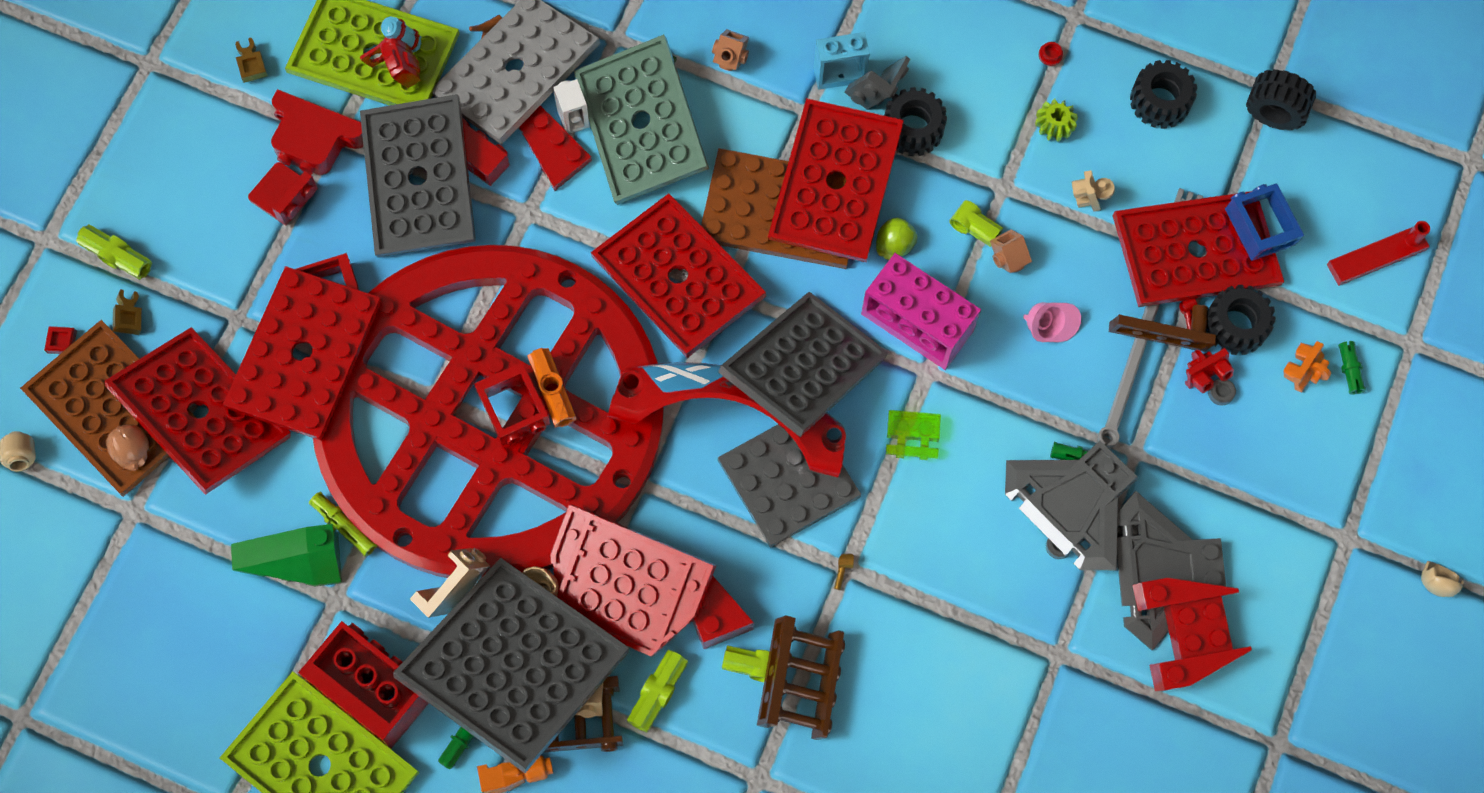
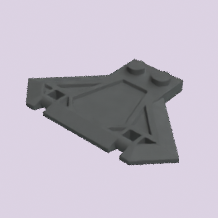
M1101 441L1095 444L1080 460H1006L1005 495L1011 501L1019 497L1024 502L1019 509L1065 556L1073 551L1079 557L1073 563L1079 570L1117 571L1118 498L1138 480L1137 475ZM1030 485L1036 490L1032 495L1026 490ZM1084 540L1091 545L1087 550L1081 545Z
M1135 491L1118 511L1117 527L1122 526L1123 537H1117V564L1122 606H1130L1131 617H1123V623L1128 631L1150 650H1153L1169 631L1164 607L1146 610L1147 616H1142V612L1137 609L1132 585L1157 579L1173 578L1226 587L1221 538L1192 540ZM1133 526H1138V536L1133 535Z

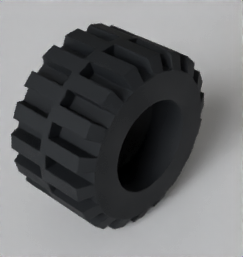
M1158 60L1155 61L1154 65L1149 63L1145 69L1139 72L1130 94V100H1132L1130 105L1132 109H1136L1134 114L1137 118L1141 116L1143 123L1149 122L1151 127L1154 128L1160 125L1161 129L1167 128L1168 124L1174 127L1178 122L1181 123L1185 119L1197 96V84H1194L1195 78L1193 75H1188L1189 70L1186 67L1182 69L1180 67L1181 64L1178 62L1175 65L1171 64V60H1165V63ZM1152 89H1166L1175 99L1170 101L1162 100L1153 93Z
M1273 69V71L1266 70L1264 73H1259L1255 79L1246 103L1247 111L1252 114L1254 119L1269 127L1279 130L1299 129L1307 122L1316 98V90L1313 89L1312 84L1308 83L1305 78L1295 73Z
M912 87L908 92L906 89H903L899 95L894 94L891 101H888L884 116L903 119L913 115L921 117L927 123V126L919 129L910 128L903 124L897 147L898 153L908 152V156H914V153H918V156H922L925 151L930 153L933 151L934 146L937 147L940 144L947 121V116H945L946 108L942 106L943 102L940 98L935 99L936 94L933 92L928 94L926 89L921 88V91H916V87Z
M1237 285L1235 289L1233 286L1227 287L1225 291L1222 290L1208 309L1207 329L1209 330L1207 333L1216 335L1215 347L1219 344L1222 347L1221 350L1224 348L1230 350L1231 355H1237L1239 351L1241 355H1246L1249 351L1254 352L1264 343L1274 328L1273 324L1276 319L1275 316H1272L1275 312L1274 306L1269 307L1270 299L1268 297L1264 299L1262 297L1264 293L1260 290L1258 292L1253 291L1254 287L1248 286L1247 289H1244L1243 285ZM1237 311L1243 313L1249 318L1252 328L1241 329L1236 327L1229 320L1227 312Z

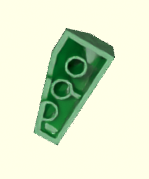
M333 524L304 527L231 544L233 571L262 577L268 576L288 582L294 581L314 587L342 583L339 535Z

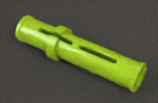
M322 492L316 493L310 499L309 505L324 517V521L327 524H333L365 557L369 556L376 549L377 546L355 527L339 506L331 503Z

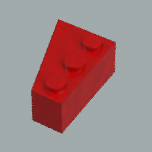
M712 576L699 613L692 620L703 649L752 631L754 628V622L716 578Z

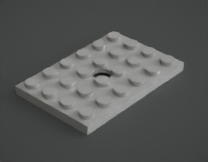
M520 0L435 85L432 94L434 98L457 94L460 97L462 117L502 145L554 92L553 87L565 81L601 43L597 36L542 0ZM513 59H520L524 62L522 69L519 71H507L506 65Z

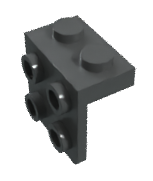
M905 56L887 67L881 76L872 70L849 84L844 93L850 96L853 102L867 110L874 105L879 106L887 97L889 99L892 98L897 92L898 81L909 70L907 65L910 58Z

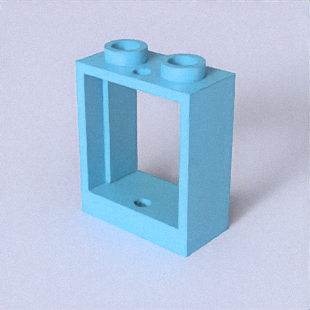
M865 32L816 39L813 69L818 90L849 85L867 73L870 51ZM843 75L844 78L840 79L838 76Z

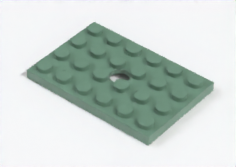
M664 34L574 71L587 104L590 126L612 197L617 205L709 169L681 80ZM646 112L650 115L649 124L642 129L635 128L633 121L636 118V114Z

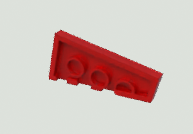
M541 105L519 126V130L524 135L554 191L592 161L591 156Z

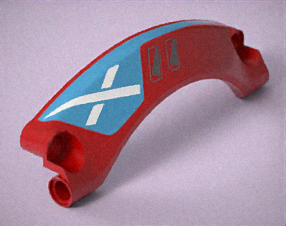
M672 362L642 365L625 369L619 378L615 395L613 394L607 416L609 418L636 424L652 412L679 401L695 398H719L736 401L764 413L784 428L802 451L811 471L836 478L839 477L844 459L846 433L843 425L828 412L800 437L718 372L721 365ZM628 374L636 375L639 383L634 387H630L625 383L624 377ZM837 428L841 431V435L838 439L831 440L827 437L828 430Z

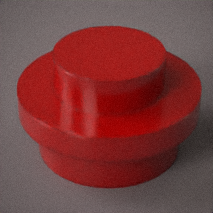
M1047 42L1039 50V59L1045 65H1057L1063 58V50L1058 43Z

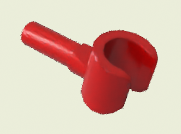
M1195 298L1181 301L1179 304V309L1186 319L1187 329H1191V311L1193 306L1197 305Z

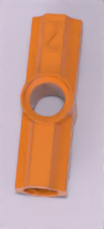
M549 348L534 350L527 357L555 428L570 425L576 420V416ZM549 384L558 385V388L554 391H547L545 389Z

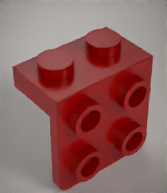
M277 162L249 193L248 199L251 203L287 226L318 188L313 176L306 171L299 175L283 163Z

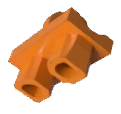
M1316 341L1314 346L1301 343L1296 350L1295 357L1303 361L1302 365L1299 366L1288 362L1284 368V377L1294 382L1295 390L1303 392L1309 381L1317 384L1319 379L1328 380L1330 378L1331 371L1327 368L1329 361L1324 359V354L1321 351L1324 347L1323 343Z

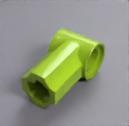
M967 200L963 201L949 220L950 225L955 230L963 234L969 233L989 247H991L990 240L998 237L1003 230V227L984 216L977 205Z
M727 645L722 670L748 675L751 679L764 683L769 651L755 650L754 652Z

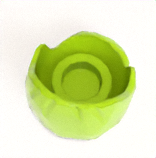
M896 217L887 220L880 227L877 234V254L887 260H890L894 253L901 257L907 255L917 243L918 236L916 230L905 219Z

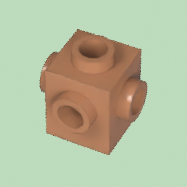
M726 29L720 35L719 40L716 39L713 45L712 53L715 54L713 62L719 64L720 68L728 71L736 70L741 64H745L749 54V50H746L749 37Z

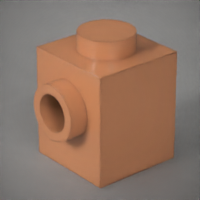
M1012 229L990 240L994 251L993 260L998 268H1002L1009 273L1018 272L1025 265L1032 262L1023 235Z

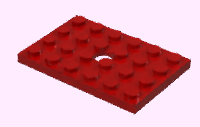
M806 98L768 233V240L867 263L904 120ZM834 172L842 173L846 179L845 185L840 189H832L826 183L827 177Z
M1235 194L1118 210L1113 213L1112 216L1138 307L1216 296L1230 286H1233L1234 289L1237 285H1243L1244 289L1252 286L1255 290L1281 286L1284 283L1276 253L1251 261L1225 210L1231 202V197ZM1260 201L1245 205L1244 207L1260 239L1263 240L1271 237ZM1197 241L1199 245L1205 246L1206 255L1200 258L1193 256L1188 249L1189 243Z
M669 193L591 252L592 258L687 358L766 297L764 289ZM675 268L678 270L685 269L688 272V277L682 283H673L669 280V273Z
M285 266L223 402V406L229 410L322 441L382 303L381 298ZM299 343H308L312 346V354L310 357L297 360L293 357V349Z
M192 327L105 380L106 388L205 495L291 437V432L286 428L229 410L223 406V402L236 374ZM195 403L199 406L206 405L209 412L203 418H193L187 410L189 406Z

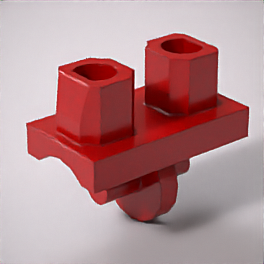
M1225 348L1213 355L1210 351L1205 354L1200 350L1192 352L1193 361L1187 363L1189 368L1186 370L1188 380L1185 381V384L1189 389L1195 386L1201 393H1205L1213 387L1214 381L1211 377L1215 374L1221 381L1230 379L1233 376L1234 369L1229 362V352Z

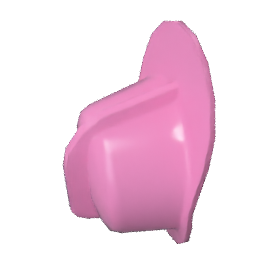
M1041 302L1034 305L1029 313L1023 316L1027 321L1028 329L1031 331L1033 338L1039 342L1067 341L1077 333L1081 325L1080 311L1075 305L1070 303Z

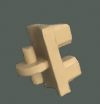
M1092 170L1085 171V179L1072 181L1073 194L1078 208L1091 205L1093 212L1100 211L1098 199L1107 200L1111 198L1115 192V186L1108 178H1101L1095 182Z

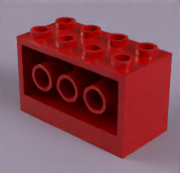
M341 621L298 673L307 683L392 749L429 703L394 678L393 672L403 663L394 655L390 659L388 657L389 653L385 651V648L374 639L368 642L369 638L354 623L348 626ZM391 695H394L391 700H388Z

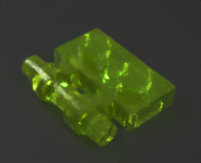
M889 410L887 438L897 439V445L886 444L885 454L896 455V458L904 459V456L919 457V460L926 461L928 458L938 459L939 449L929 448V441L939 442L941 414ZM905 439L919 440L920 447L905 446Z

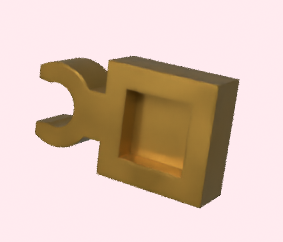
M248 38L250 44L247 48H242L239 41L235 44L238 53L241 55L236 57L243 83L267 77L260 51L255 52L256 45L252 38Z
M120 289L116 298L119 305L115 304L113 308V332L139 335L141 332L142 308L134 307L139 298L138 292L134 291L131 299H126L124 297V290Z

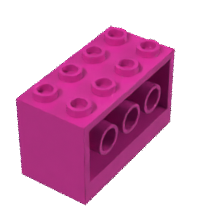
M894 253L865 291L861 315L946 370L974 332L981 309Z

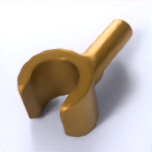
M842 554L839 557L838 574L834 589H841L845 568H853V554Z

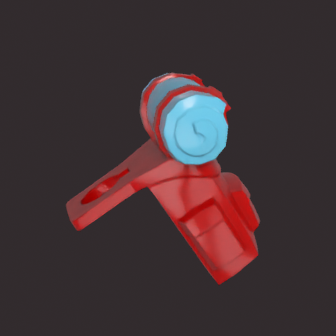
M392 16L387 17L381 25V31L385 38L376 47L361 55L360 59L370 67H375L385 61L391 77L401 85L410 88L421 81L419 75L421 72L420 63L413 54V52L420 49L421 35L416 29H411L402 19ZM382 53L380 57L370 59L371 56Z

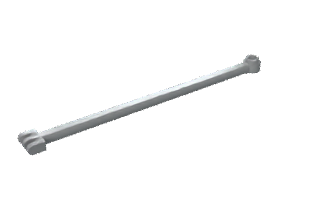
M1179 188L1174 202L1192 200L1193 192L1189 191L1186 199H1183L1184 189ZM1199 194L1196 197V199L1203 198V196ZM1160 304L1146 306L1142 319L1154 322ZM1134 339L1106 425L1098 433L1097 442L1101 441L1105 444L1103 437L1108 436L1111 438V442L1106 444L1109 449L1114 448L1119 441L1118 428L1148 340Z

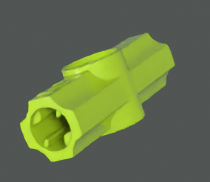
M90 224L83 226L79 230L76 242L81 247L96 254L108 266L114 269L118 267L138 280L145 278L151 271V260L131 249L119 237L115 235L110 237Z
M667 650L654 674H651L646 680L640 692L641 696L627 719L628 723L648 733L661 708H665L675 690L674 686L686 668L688 660L674 651Z

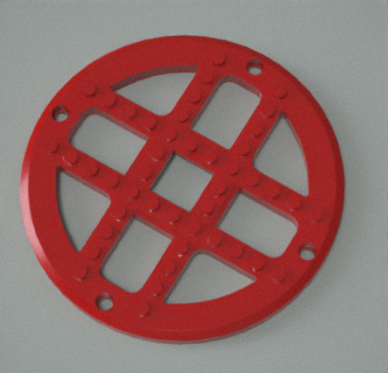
M480 245L447 250L423 258L397 271L368 292L380 297L382 303L321 441L313 438V444L321 474L331 495L346 517L377 548L412 568L444 578H448L457 568V564L448 556L451 550L467 548L478 549L485 555V561L490 565L485 574L500 558L520 572L533 566L548 570L553 568L551 552L569 505L573 504L616 523L627 514L641 494L658 455L663 432L664 407L652 412L638 423L631 424L607 417L608 412L570 393L565 388L569 378L597 335H600L615 360L620 376L625 369L630 367L658 364L651 343L640 322L627 304L610 287L580 266L546 252L518 246ZM568 279L575 282L571 287L562 286V283ZM504 285L478 327L468 334L460 333L415 309L439 296L457 290ZM536 296L549 297L574 312L572 319L550 353L562 378L563 386L576 416V420L568 426L603 444L612 451V456L600 477L590 486L579 485L527 456L542 432L538 434L530 433L523 436L522 440L516 444L502 446L498 436L495 439L454 416L479 375L487 378L523 362L500 348L529 302ZM390 333L400 334L450 361L425 400L367 368L368 360L386 335ZM523 362L550 420V413L541 395L533 370L530 365ZM628 374L624 377L625 383L630 387H634L639 383L636 375ZM524 382L507 389L521 397V400L503 426V429L538 414ZM549 384L545 389L547 391H554L558 388V385ZM356 397L406 423L410 427L408 435L376 484H371L361 464L356 448L353 431V401ZM436 447L477 469L445 520L436 527H429L400 511V505ZM621 477H625L630 480L631 484L626 488H619L616 486V481ZM507 484L518 485L565 511L562 515L538 527L520 533L498 537L470 538L499 490ZM401 536H411L412 542L409 545L403 547L398 545Z

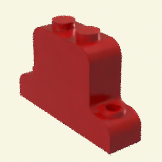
M276 90L272 98V105L275 109L274 116L281 120L271 139V144L279 162L287 166L295 165L310 175L313 173L325 175L331 170L343 147L346 146L353 149L364 147L361 122L281 90Z

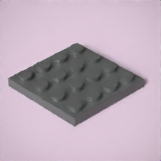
M779 424L718 457L720 466L770 548L861 497V493L843 464L838 478L811 471L794 439Z

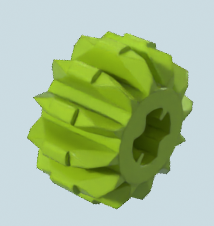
M1055 98L1051 104L1045 101L1042 108L1036 113L1035 127L1040 128V135L1047 134V140L1055 137L1057 142H1059L1062 136L1068 139L1071 132L1075 131L1077 127L1076 121L1078 116L1076 113H1073V105L1065 106V100L1061 104Z

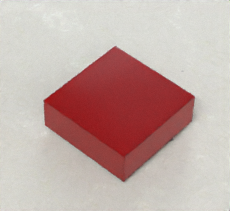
M49 326L44 351L47 354H61L75 342L76 329Z

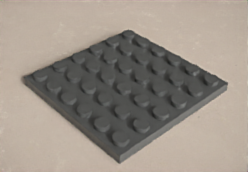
M500 558L393 674L394 678L515 767L526 773L629 653V647Z

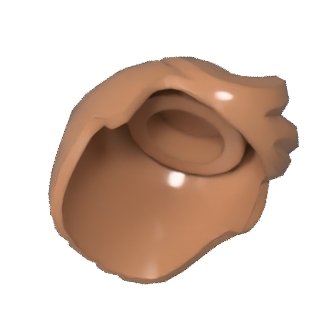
M126 424L116 427L109 433L106 439V446L109 455L115 462L127 470L135 471L146 462L149 440L143 429L139 426Z

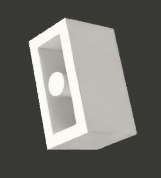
M567 80L554 86L557 111L567 133L571 134L589 128L587 104L578 80Z

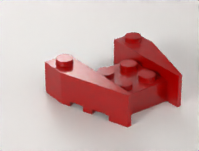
M1173 578L1157 579L1132 585L1138 611L1164 607L1175 660L1149 665L1155 691L1191 686L1252 650L1251 646L1233 649L1222 596L1239 593L1238 588Z

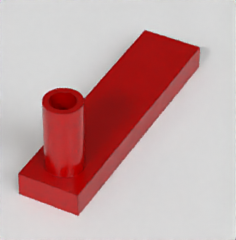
M1419 221L1414 227L1332 259L1327 263V266L1338 286L1426 251L1430 247L1425 239L1426 235L1430 232V225L1425 221Z

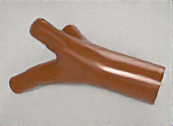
M497 15L482 24L470 26L469 30L482 31L483 38L502 17Z

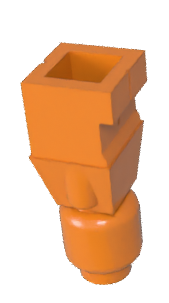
M542 755L526 773L510 762L501 763L491 768L487 764L477 766L482 793L509 792L525 783V780L528 783L545 780L548 778V775L553 774L551 758H544Z

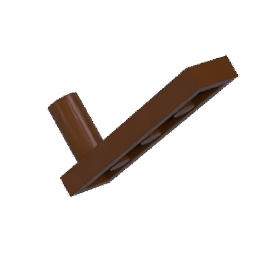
M1205 305L1193 306L1191 329L1120 314L1109 322L1108 332L1192 350H1200L1202 352L1214 346L1216 335L1206 333L1208 307Z

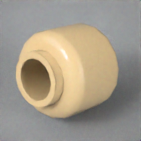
M14 431L5 435L0 440V462L4 467L14 472L26 470L35 462V443L30 435Z

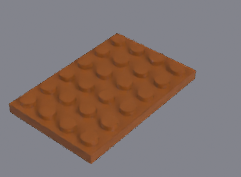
M718 148L701 226L720 246L847 269L849 258L768 240V233L789 161ZM834 172L827 177L826 183L832 189H840L845 185L846 179L842 173Z
M100 320L20 387V389L118 493L124 497L170 456L106 388V379L139 360V358ZM188 409L189 415L196 418ZM126 424L137 425L143 429L149 440L146 462L135 471L123 468L108 453L106 439L109 433L116 427Z

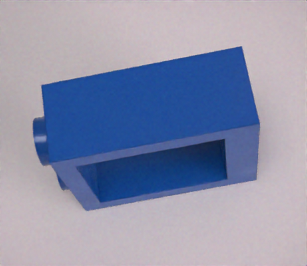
M1277 183L1267 186V184L1260 185L1247 194L1244 191L1239 192L1231 197V202L1225 208L1251 261L1293 247L1304 236ZM1267 198L1284 232L1261 240L1244 206Z

